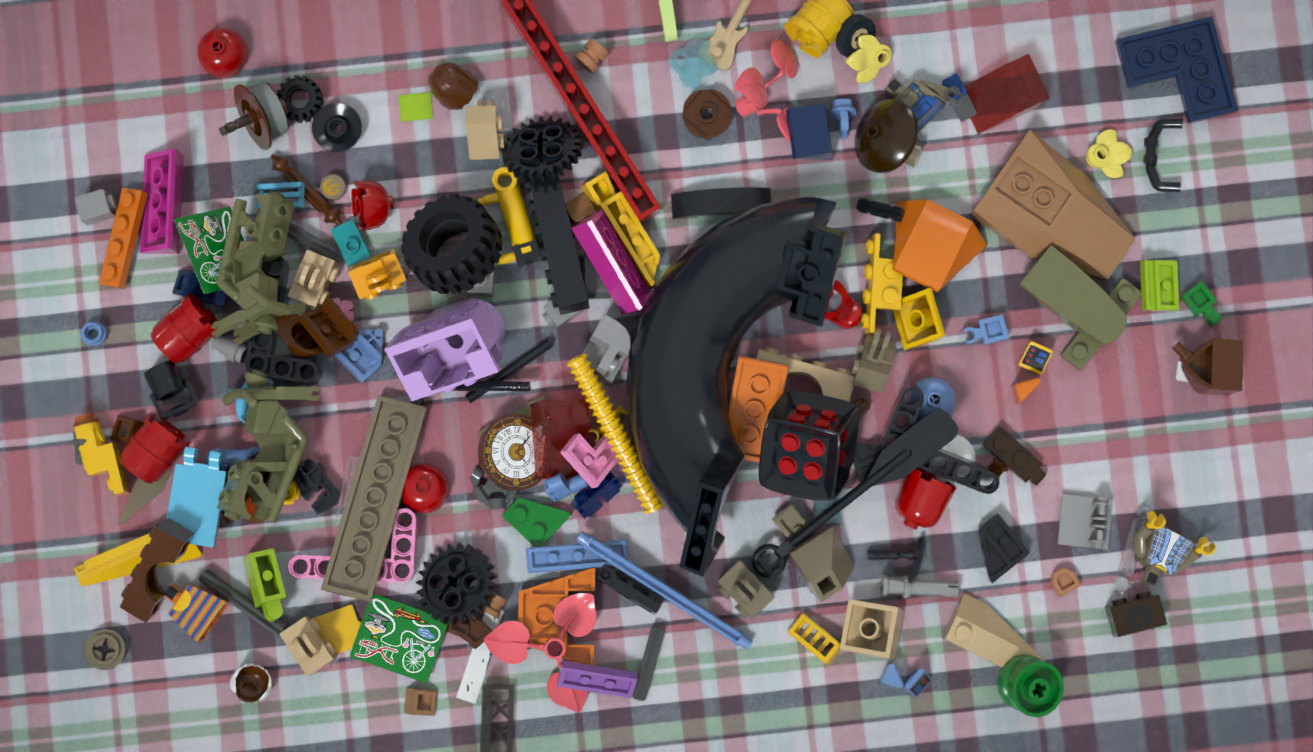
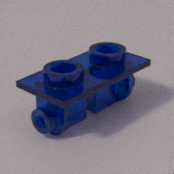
M609 471L598 487L591 488L589 486L587 489L579 491L571 504L584 519L587 516L591 517L603 506L598 498L602 496L608 502L620 492L619 489L623 485Z

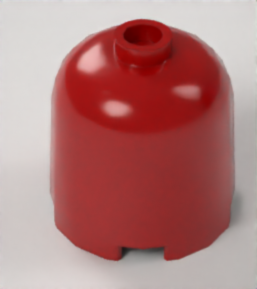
M917 467L906 476L896 498L895 509L904 518L903 524L917 530L918 526L924 528L932 527L941 519L957 487L948 481L943 483L935 479L937 475Z

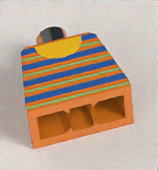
M172 584L164 594V597L174 603L168 614L196 642H203L229 605V602L224 598L195 584H189L184 591Z

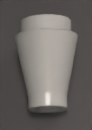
M216 336L213 339L211 345L213 349L219 351L234 364L245 363L248 350L246 341L238 344L233 341V338Z

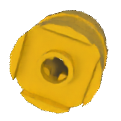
M806 0L797 14L791 16L785 23L784 28L793 42L797 39L802 44L799 49L817 59L827 52L828 47L836 40L841 25L854 13L846 0Z

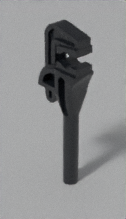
M307 459L304 462V466H298L294 479L299 486L302 497L306 501L312 499L316 492H320L321 486L328 494L327 496L322 494L320 499L311 505L317 514H321L339 504L341 494L326 476L325 467L322 463L316 464L313 460Z

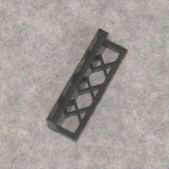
M484 683L482 685L480 752H492V744L499 738L507 745V752H512L515 684ZM494 689L509 690V701L502 707L494 700ZM495 705L498 711L493 715ZM507 705L508 714L503 710ZM500 712L508 719V726L501 733L493 726V719ZM494 731L497 734V737L492 741V735ZM506 731L507 740L502 736Z

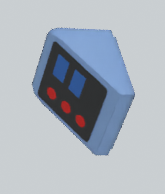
M917 667L903 682V688L913 697H918L932 679L924 669Z

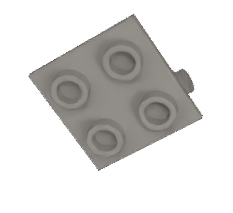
M1062 494L1057 544L1108 550L1112 499Z

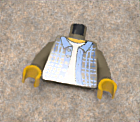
M1155 511L1147 513L1148 521H1144L1133 535L1134 561L1146 567L1141 581L1153 586L1156 585L1160 574L1174 577L1202 557V554L1209 556L1216 551L1214 542L1205 546L1209 543L1207 537H1201L1198 540L1199 546L1196 547L1194 546L1195 542L1164 527L1166 519L1163 514H1159L1157 518Z

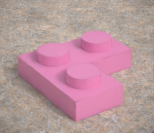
M580 433L574 434L560 453L591 488H596L619 458H615V451L610 449L612 445L607 443L608 437L603 435L594 448H592Z

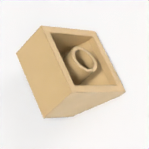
M848 599L840 650L895 661L904 611L898 607Z

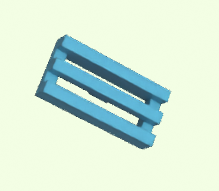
M305 183L256 184L259 194H268L266 193L268 190L298 189V192H283L281 194L284 195L283 198H298V202H292L294 203L293 208H304ZM259 202L256 204V209L260 208Z

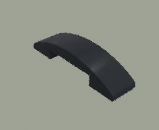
M762 187L718 188L671 194L672 219L739 214L758 205L771 203L770 188Z

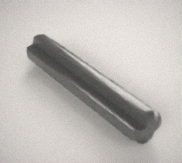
M290 222L288 237L319 255L332 260L336 258L339 252L337 248Z
M651 627L638 680L632 695L636 700H646L664 635L663 628Z

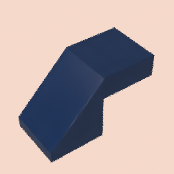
M179 270L172 294L186 297L191 293L206 304L221 307L224 306L227 296L222 290L204 294L196 273Z

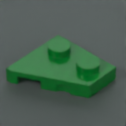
M519 497L502 515L534 547H543L571 516L567 511Z

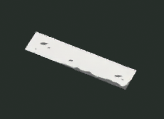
M500 609L498 619L485 612L482 621L494 630L503 623L507 609ZM485 642L477 649H472L456 698L476 704L492 656Z

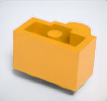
M395 249L348 267L349 276L359 299H373L379 296L381 291L388 288L389 290H395L403 286V282L406 281V275Z

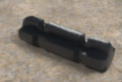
M860 198L856 205V209L859 212L870 213V215L885 219L891 218L897 222H901L905 214L901 207H891L889 204L873 200L869 201V199Z

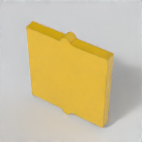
M353 604L315 617L322 628V631L319 633L323 640L329 639L336 649L333 655L352 649L361 625Z

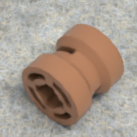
M590 38L586 43V49L579 51L575 59L587 71L594 73L598 68L599 60H605L609 53L601 44Z

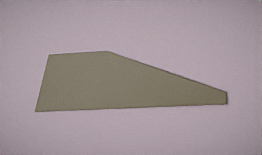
M168 469L153 484L138 478L118 522L123 524L163 491L172 469Z

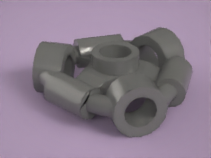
M476 465L470 480L474 487L472 491L479 502H484L489 506V509L506 508L511 500H515L519 490L511 491L500 488L490 478L485 485H480L479 483L485 471L482 470L480 465ZM494 492H503L505 498L489 499V496Z

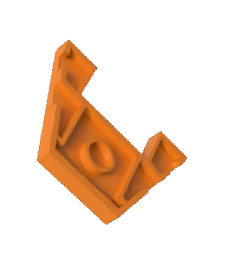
M590 568L519 591L518 622L522 623L529 631L528 643L544 645L549 638L559 637L563 627L557 625L553 620L555 607L560 601L569 596V591H595L596 568ZM566 631L562 640L565 645V653L561 658L575 663L594 666V645L568 644V631Z

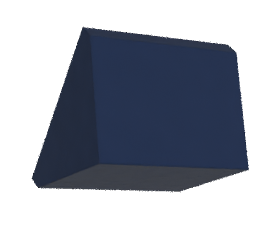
M825 103L786 110L793 159H834Z

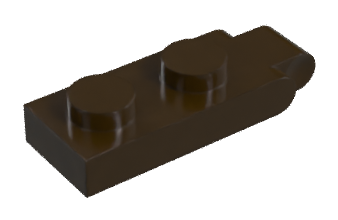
M998 426L982 444L984 448L998 458V460L1002 461L1024 483L1029 480L1037 486L1047 475L1040 469L1042 463L1001 426Z

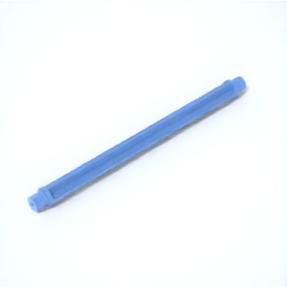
M583 531L579 534L576 541L582 544L583 548L608 561L705 625L713 628L734 642L736 646L740 645L746 650L751 646L753 640L747 637L744 632L721 620L718 616L595 539L593 535L589 536Z

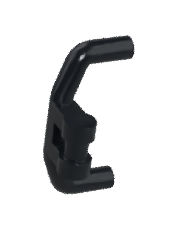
M1160 119L1153 125L1148 137L1144 138L1146 153L1143 155V163L1145 164L1149 181L1155 190L1160 192H1180L1181 182L1160 181L1156 170V164L1158 163L1156 147H1158V137L1162 129H1183V119Z

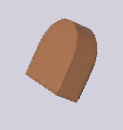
M1069 568L1056 569L1050 578L1051 586L1058 598L1082 586L1076 574Z

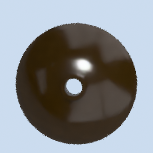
M886 99L873 105L864 114L855 134V152L859 162L866 169L876 173H887L897 169L908 159L914 149L918 135V123L913 110L902 101Z

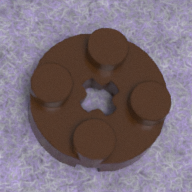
M710 89L693 92L686 99L683 106L682 119L686 129L693 136L704 140H712L719 137L728 129L731 122L732 111L730 102L717 90ZM704 109L707 111L709 109H712L713 112L711 115L713 118H707L705 120L702 119L701 117L703 114L701 110Z

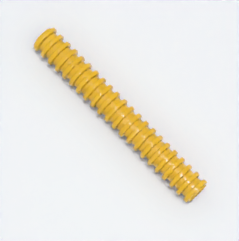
M580 354L569 360L566 365L571 367L572 370L570 372L575 375L574 380L579 382L577 386L582 388L583 391L581 393L586 396L585 401L590 403L588 407L593 409V416H597L596 422L601 424L599 428L604 430V437H608L607 443L612 445L610 449L615 451V458H619L618 464L623 466L621 470L626 472V479H630L629 485L634 487L633 492L637 493V500H641L640 506H644V513H653L663 507V504L657 498L639 463L637 453L634 451L635 446L631 445L630 442L632 440L627 437L628 432L623 430L624 424H620L619 421L621 419L616 416L617 411L612 409L613 403H609L608 400L610 398L605 395L606 390L601 388L602 382H598V375L593 373L595 369L590 367L591 361H587V354Z

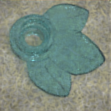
M703 39L692 40L688 42L685 48L674 50L669 57L671 69L679 73L681 82L689 88L698 89L700 77L709 76L718 69L716 63L706 55L710 47L709 41ZM679 56L685 57L686 63L684 65L677 64L676 60Z

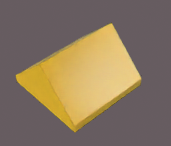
M932 288L901 298V310L893 311L904 350L941 341L945 337Z

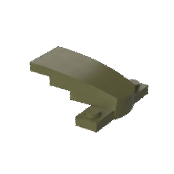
M1052 245L1019 284L1021 288L1038 299L1039 304L1057 315L1060 321L1079 332L1060 357L1080 372L1099 348L1115 341L1122 334L1127 323L1126 314L1141 296V291L1124 278L1108 295L1085 272Z

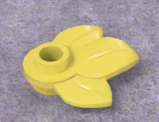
M873 35L859 36L858 45L860 49L852 53L845 60L846 64L858 71L856 75L857 83H866L874 79L880 68L885 67L891 60V49L887 45L879 43Z
M1110 129L1101 132L1096 137L1095 144L1087 150L1086 161L1091 167L1101 169L1106 176L1120 178L1123 176L1121 164L1130 160L1133 150L1129 145L1117 142L1116 131ZM1097 152L1101 155L1102 159L1098 157Z

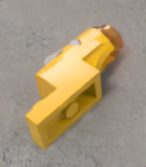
M87 413L75 417V424H73L75 462L84 466V470L89 476L109 473L107 484L109 490L114 492V495L121 496L130 493L124 467L119 461L121 455L118 444L104 443L107 440L101 430L99 419L95 417V413Z

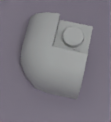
M606 314L603 315L582 354H587V361H591L590 367L595 369L593 373L598 375L599 378L597 380L599 382L608 384L613 382L628 356L631 347L630 336L626 328L618 321Z

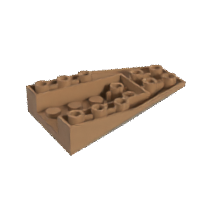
M1031 130L1023 137L1003 169L970 214V217L1030 258L1039 260L1052 245L1087 275L1105 280L1109 279L1135 241V237L1090 179Z

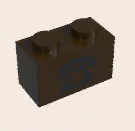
M1147 591L1135 594V600L1127 601L1126 597L1112 600V605L1105 607L1112 636L1121 637L1167 625L1160 596L1151 595V592Z

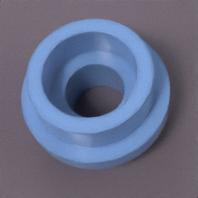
M97 321L86 323L81 330V338L89 346L101 345L107 336L106 328ZM93 330L98 331V336L96 338H91V332Z

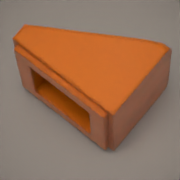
M1040 378L1023 381L1011 386L1016 404L1024 401L1041 382Z

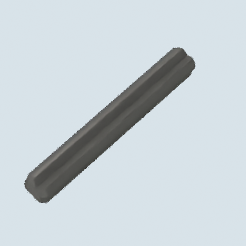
M205 570L200 575L199 581L275 636H280V633L286 629V625L278 619L274 622L266 620L261 607L255 608L253 601L211 571Z

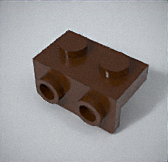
M331 297L325 298L321 307L302 314L299 322L329 358L352 348L359 335L356 326L347 318L340 306Z

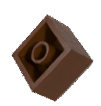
M1213 338L1200 344L1193 352L1187 350L1180 342H1177L1172 347L1180 357L1179 360L1182 362L1181 368L1186 379L1198 394L1231 395L1242 391L1243 340Z

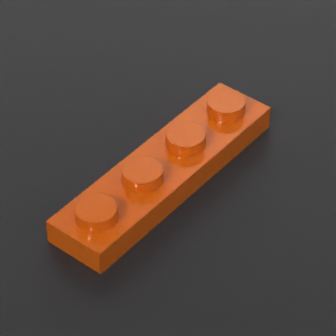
M122 188L99 280V284L102 286L125 289L147 199V192Z

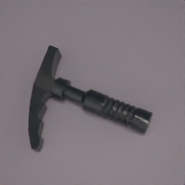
M919 538L918 547L915 551L868 550V560L915 559L914 568H912V573L908 577L909 583H912L922 565L924 540Z

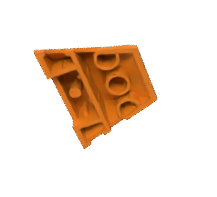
M929 199L897 202L896 206L901 207L905 214L901 222L896 221L895 223L896 241L894 243L893 271L939 292L961 269L987 247L973 221Z

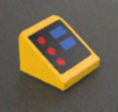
M1029 341L1018 366L1042 375L1052 356L1053 350Z

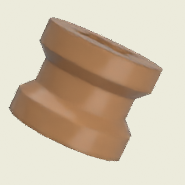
M492 592L496 595L495 598L488 597L487 599L491 606L483 605L482 610L498 619L501 607L505 606L508 600Z

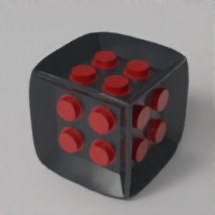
M804 391L784 392L770 409L764 427L759 460L760 485L774 492L813 501H832L836 499L849 478L855 456L859 427L858 406L842 399Z

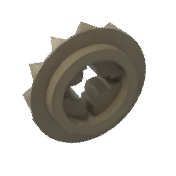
M110 629L98 630L91 634L85 643V657L90 665L96 669H113L124 658L126 653L125 641L118 632ZM105 642H108V647L115 649V652L107 653V656L104 657V653L97 650L96 647L104 646Z

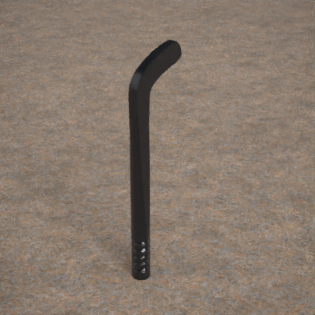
M477 381L469 386L459 385L453 391L530 392L531 382ZM425 397L410 403L422 406Z

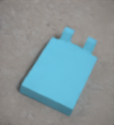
M185 447L184 464H176L167 518L194 533L190 544L215 548L222 511L217 508L219 503L218 497L225 488L228 472L221 471L224 453L210 451L209 465L196 463L199 449Z

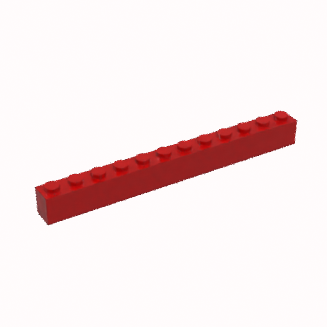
M498 0L618 192H622L641 225L661 213V206L531 0Z

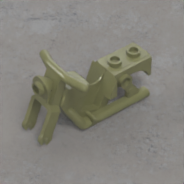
M269 191L268 194H255V198L260 203L256 221L250 217L249 213L245 212L247 201L235 199L217 277V285L244 310L236 311L219 321H215L211 327L217 329L211 333L214 336L220 337L223 333L244 324L245 326L237 328L233 333L234 336H239L233 341L242 344L245 340L259 333L272 335L273 331H278L275 319L283 315L300 314L306 311V306L303 303L287 305L278 302V281L263 273L261 268L262 260L270 263L286 254L284 247L287 243V234L294 203L284 199V195L281 193ZM241 227H245L246 234L252 238L249 241H240L239 249H237Z
M252 369L251 373L245 372V379L249 389H232L223 397L222 402L226 406L231 405L236 399H244L246 401L248 410L244 430L246 433H251L259 445V452L254 459L236 460L228 472V480L225 488L219 494V503L217 505L218 509L225 511L224 517L234 521H239L240 518L251 519L252 516L245 507V495L247 492L251 497L252 503L257 505L253 517L262 521L266 519L276 523L308 442L305 433L277 400L317 401L321 396L312 395L313 391H321L317 386H265L269 384V381L265 379L267 375ZM257 471L270 472L266 485L263 483L262 474Z

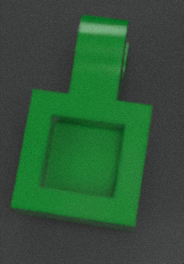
M1202 281L1180 297L1195 317L1202 313L1205 321L1211 328L1223 319L1212 306L1217 302V299Z

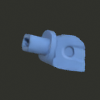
M835 99L832 101L833 109L830 111V116L839 121L840 139H848V120L856 115V109L852 107L851 99Z

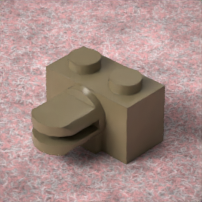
M876 328L873 336L867 334L864 344L859 342L855 357L859 358V360L855 359L851 373L855 374L853 385L882 393L889 377L896 343L889 341L891 332L886 331L883 339H881V329Z
M740 560L717 581L720 584L717 589L727 600L732 597L738 603L735 608L744 618L749 615L753 619L775 598Z

